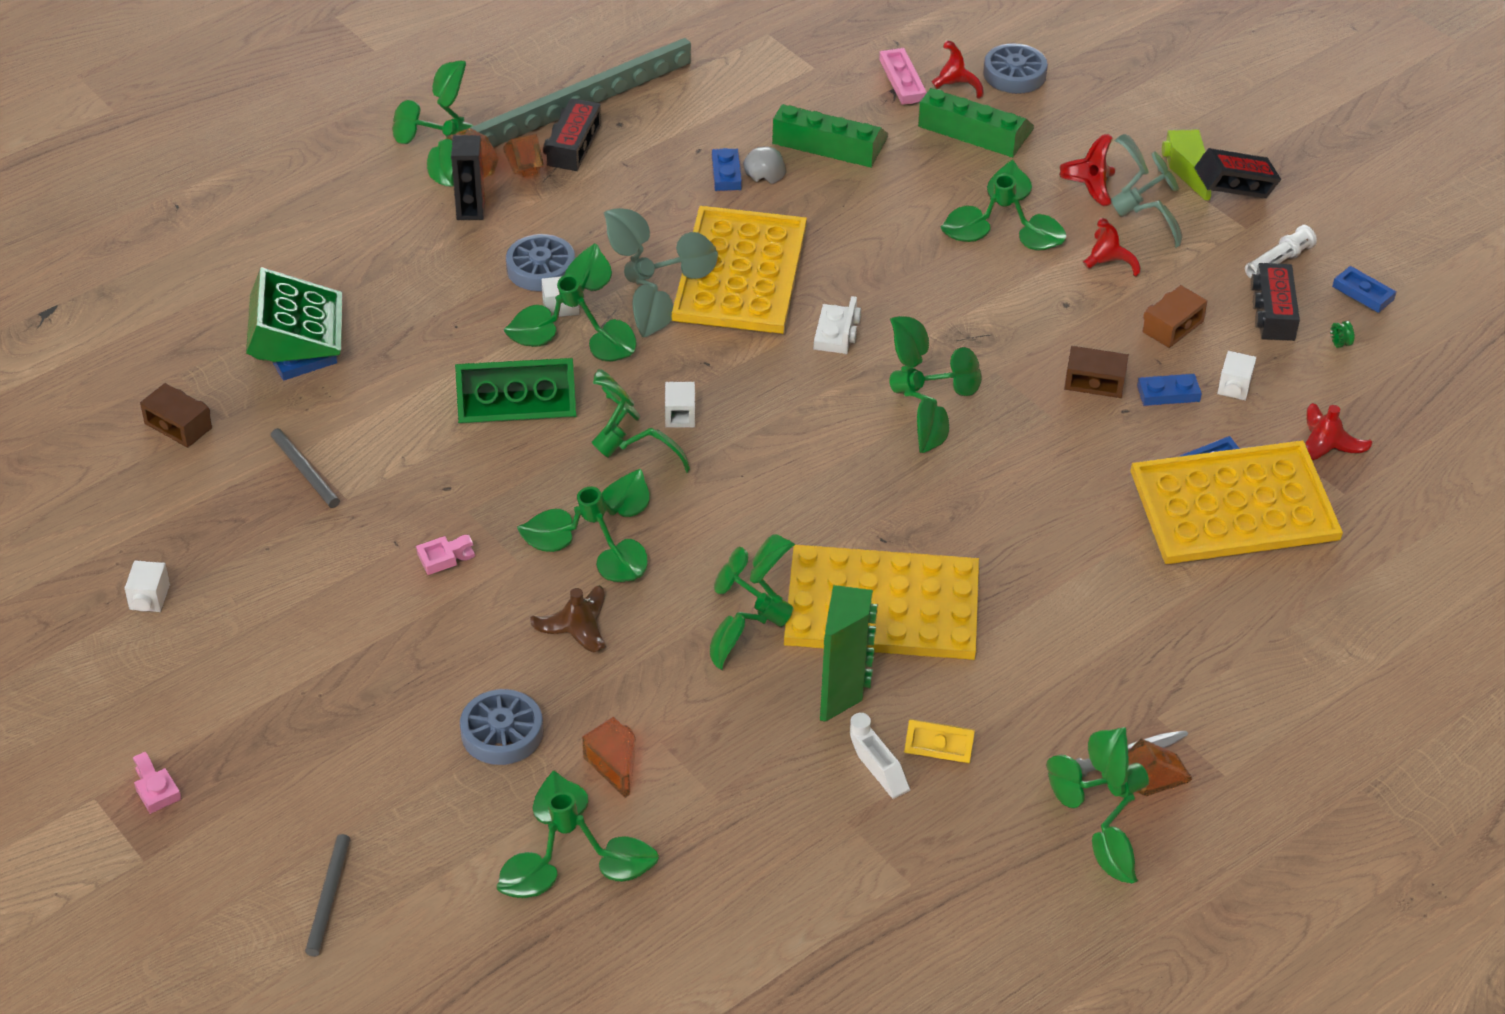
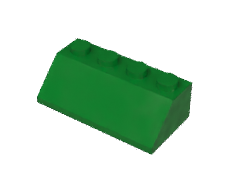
M930 88L920 101L918 127L1012 158L1034 130V125L1026 118L968 100L964 97H958L942 90Z
M781 104L773 118L772 144L872 168L888 138V133L881 127L823 114L818 111L797 108L793 105Z
M573 358L455 364L458 423L576 417Z
M833 585L824 635L820 721H828L863 701L864 688H871L873 669H868L867 667L873 666L875 648H871L869 645L874 646L876 626H870V623L876 624L878 604H872L873 590Z

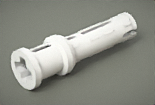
M1301 225L1292 235L1282 237L1279 245L1245 265L1247 276L1251 279L1252 274L1257 273L1258 263L1279 264L1287 258L1294 259L1298 257L1305 248L1309 249L1315 246L1317 238L1314 231L1307 225Z

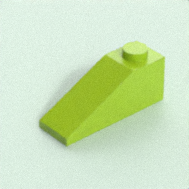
M1168 130L1166 141L1162 142L1161 150L1162 156L1167 159L1169 168L1204 200H1210L1212 191L1207 190L1194 169L1202 155L1206 152L1200 131Z

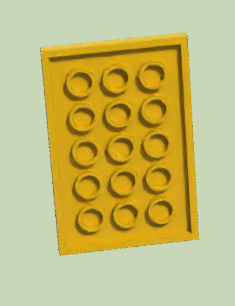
M699 206L693 232L704 235L716 247L718 252L717 263L708 275L699 279L687 278L682 273L672 309V321L784 334L807 227V217Z
M1303 440L1135 462L1131 465L1130 472L1165 564L1341 540L1343 531Z
M795 544L793 547L788 603L793 606V611L785 625L784 645L824 648V635L833 585L873 590L872 604H878L876 624L870 623V626H876L874 646L869 645V647L875 648L874 652L975 660L979 558Z

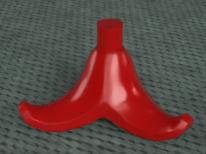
M949 40L946 41L943 47L950 50L951 54L939 76L931 81L936 89H939L944 84L969 83L976 89V98L980 99L984 94L980 80L966 69L962 53L955 43Z
M1110 134L1100 136L1092 144L1085 158L1060 165V177L1085 183L1091 196L1102 206H1109L1111 204V198L1106 188V179L1115 174V168L1108 166L1106 162L1107 151L1113 140Z
M1100 218L1097 223L1100 228L1094 234V237L1098 240L1092 248L1091 255L1083 261L1084 265L1090 270L1097 263L1123 260L1132 267L1133 276L1137 277L1141 270L1138 259L1129 250L1119 245V235L1116 228L1107 219Z
M1311 403L1308 406L1306 417L1311 434L1305 445L1312 460L1320 458L1333 448L1348 453H1362L1370 449L1372 440L1355 438L1344 430L1339 417L1341 410L1339 406L1330 405L1328 413L1324 416L1317 404Z

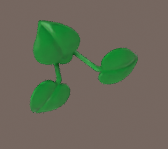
M463 60L443 64L437 70L432 86L434 96L439 97L438 105L454 119L447 120L444 125L418 120L421 111L420 105L415 101L405 100L396 108L392 126L393 136L401 144H408L414 139L417 125L443 131L447 139L440 140L438 146L430 150L427 158V171L435 182L449 187H454L451 160L453 135H470V128L473 127L471 123L464 122V117L457 115L449 108L454 103L461 86L467 63Z
M1014 160L1000 168L988 182L987 193L990 197V203L985 214H982V211L977 207L961 206L953 210L941 225V230L955 240L963 242L977 241L990 232L991 227L986 219L990 217L994 204L997 202L1000 206L1006 207L1014 203L1021 223L1024 225L1019 231V239L1024 246L1032 250H1046L1063 244L1066 241L1064 228L1054 218L1044 214H1036L1031 217L1030 221L1026 220L1019 201L1025 199L1031 193L1032 183Z
M596 243L580 253L568 266L565 275L558 280L557 288L559 295L555 297L556 305L553 316L547 307L531 305L521 310L512 322L504 328L505 334L518 344L529 347L542 346L550 342L557 334V329L553 322L558 320L561 303L570 307L581 305L593 327L598 332L589 341L590 351L595 358L608 362L621 360L634 354L637 347L635 334L628 324L621 320L612 319L601 328L585 303L583 291L585 289L589 291L600 290L608 284L612 276L611 266Z
M892 317L890 321L894 331L896 353L900 362L905 366H902L901 370H895L891 373L889 383L893 392L904 393L906 397L913 396L922 400L917 410V434L919 453H925L941 445L947 439L949 434V418L945 408L937 406L936 399L916 391L924 386L925 381L953 378L954 391L960 396H970L979 389L981 384L980 364L971 349L961 347L957 348L951 356L950 366L952 372L924 376L921 371L914 368L922 363V355L926 354L929 349V337L924 325L912 317Z
M598 369L594 374L593 384L601 385L606 393V398L612 399L618 406L607 425L592 440L591 443L595 448L609 458L619 447L624 450L628 445L650 435L670 447L680 457L686 473H688L690 466L684 451L674 440L660 430L649 428L626 441L624 440L627 434L618 425L627 413L637 421L640 419V415L633 407L635 403L627 392L608 373Z
M638 469L619 478L606 487L602 493L593 486L581 489L577 494L579 506L574 507L575 516L573 520L567 511L556 508L543 511L528 522L517 526L519 534L530 546L541 551L554 552L570 545L573 539L571 531L577 529L581 515L588 522H599L611 549L603 551L598 556L596 564L598 572L609 581H634L642 577L647 570L648 557L646 550L638 541L633 539H624L615 545L603 516L605 511L612 516L618 513L623 517H632L641 513L650 502V492L642 470Z
M773 534L764 541L753 559L752 564L754 568L751 570L750 581L753 584L759 583L768 594L759 592L739 577V574L748 563V552L743 547H737L730 555L728 562L719 571L714 583L715 592L720 595L725 594L735 581L757 597L754 608L758 610V615L737 612L734 617L727 616L719 625L710 643V657L718 669L723 670V664L727 655L744 630L745 619L757 620L762 624H765L768 620L779 627L785 625L789 620L793 606L784 601L783 597L776 594L763 578L780 558L795 546L792 541L778 534Z
M1125 727L1099 730L1088 739V753L1092 765L1102 772V778L1082 781V770L1078 762L1070 756L1062 754L1055 755L1047 760L1048 778L1055 796L1068 808H1077L1084 803L1085 794L1083 788L1108 784V788L1114 796L1124 798L1101 824L1102 832L1093 834L1092 847L1098 864L1108 875L1121 882L1133 884L1138 882L1135 874V858L1132 845L1127 835L1121 829L1109 826L1125 806L1135 800L1133 793L1148 786L1149 777L1146 769L1141 764L1133 763L1129 765Z
M552 771L539 788L533 802L534 817L539 822L548 824L549 834L546 854L543 859L540 855L533 852H524L512 856L502 866L496 888L500 893L515 898H530L548 891L558 877L557 869L548 864L552 859L555 832L570 833L575 830L577 825L580 826L597 854L603 856L599 861V869L610 880L623 882L639 877L658 862L659 855L647 843L627 836L612 838L607 843L606 850L601 848L587 827L584 816L581 815L589 803L586 791L579 785L565 779L556 771Z

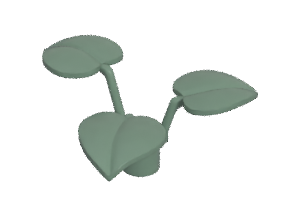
M1127 134L1120 135L1115 139V142H1118L1127 149L1138 164L1140 171L1127 186L1121 189V193L1111 198L1114 208L1123 217L1133 210L1137 213L1143 209L1156 207L1164 215L1172 230L1175 248L1179 247L1182 241V232L1177 220L1160 200L1140 204L1144 201L1141 194L1164 178L1171 189L1177 191L1179 186L1175 177L1168 171V166L1157 152H1153L1151 154L1158 167V171L1162 174L1139 190L1137 187L1132 188L1143 174L1147 175L1149 173V170L1135 141Z
M624 208L610 209L604 212L608 240L612 248L619 255L631 256V261L624 267V274L627 280L637 285L643 284L635 290L632 305L637 328L642 337H648L670 323L672 320L673 303L666 292L658 291V286L646 279L653 276L655 269L680 262L681 270L685 277L690 279L705 277L714 269L717 263L718 252L716 247L704 235L697 232H689L682 235L677 242L678 258L654 264L646 257L639 258L644 251L641 244L647 242L650 238V229L646 220L633 210Z

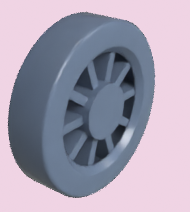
M1004 44L991 49L986 54L983 75L991 86L1000 91L1016 94L1027 93L1038 89L1044 84L1047 76L1048 62L1045 56L1033 47L1023 44Z
M536 234L521 238L513 243L506 253L507 275L514 284L531 291H542L541 279L564 276L566 269L575 259V252L567 241L553 235Z
M498 689L478 695L465 706L460 717V732L463 746L474 758L488 764L506 765L527 758L538 748L543 738V717L540 707L531 697L515 690ZM510 741L513 742V744L506 745ZM499 743L502 744V746H495V744Z

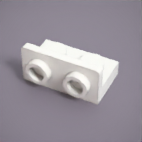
M851 296L849 307L823 304L814 338V350L848 353L849 344L855 343L857 326H854V324L859 325L861 318V308L857 307V297Z

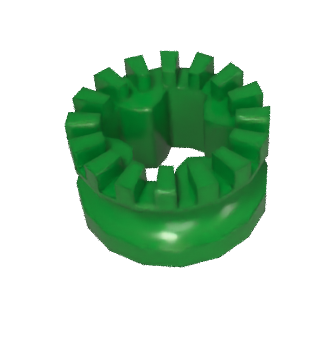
M1343 321L1341 324L1338 322L1333 323L1330 328V334H1333L1331 339L1334 338L1332 340L1334 346L1340 348L1343 345H1353L1355 334L1352 324L1349 321Z

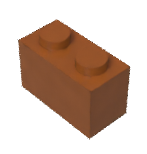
M1182 285L1178 286L1172 292H1167L1155 305H1150L1143 315V333L1168 348L1172 347L1204 322L1208 300Z

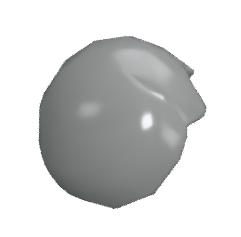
M763 146L751 150L743 162L745 173L755 182L765 178L769 183L773 184L781 180L786 173L781 153L772 147Z

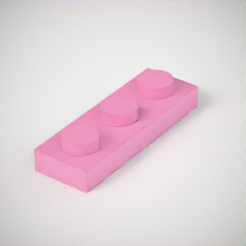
M905 49L880 51L879 60L901 104L920 102L927 92Z

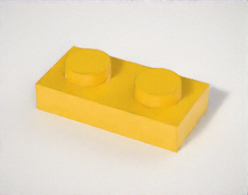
M909 719L904 753L970 763L975 729Z

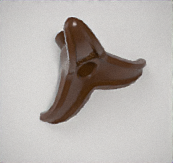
M600 585L595 586L585 598H583V591L581 589H572L570 591V599L559 612L550 616H531L532 627L547 634L569 632L582 647L590 652H598L601 649H605L606 645L596 623V618L601 611L605 597L603 587Z

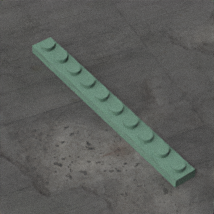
M682 38L470 128V135H481L482 152L559 120L562 108H566L571 98L599 103L690 64L691 42L686 38Z

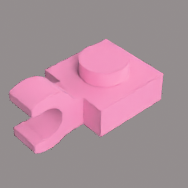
M469 535L460 536L450 542L444 536L416 546L417 554L427 575L456 566V558L469 560L475 557L471 547L473 542Z
M146 752L133 757L137 765L135 770L140 777V780L134 782L135 789L150 814L181 800L180 791L166 768L156 772Z

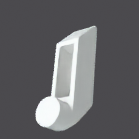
M856 713L851 717L850 736L858 757L892 799L909 792L910 788L899 761L871 729L870 717L865 713Z

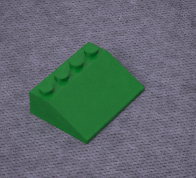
M260 267L250 294L246 354L258 360H269L272 362L340 355L342 292Z

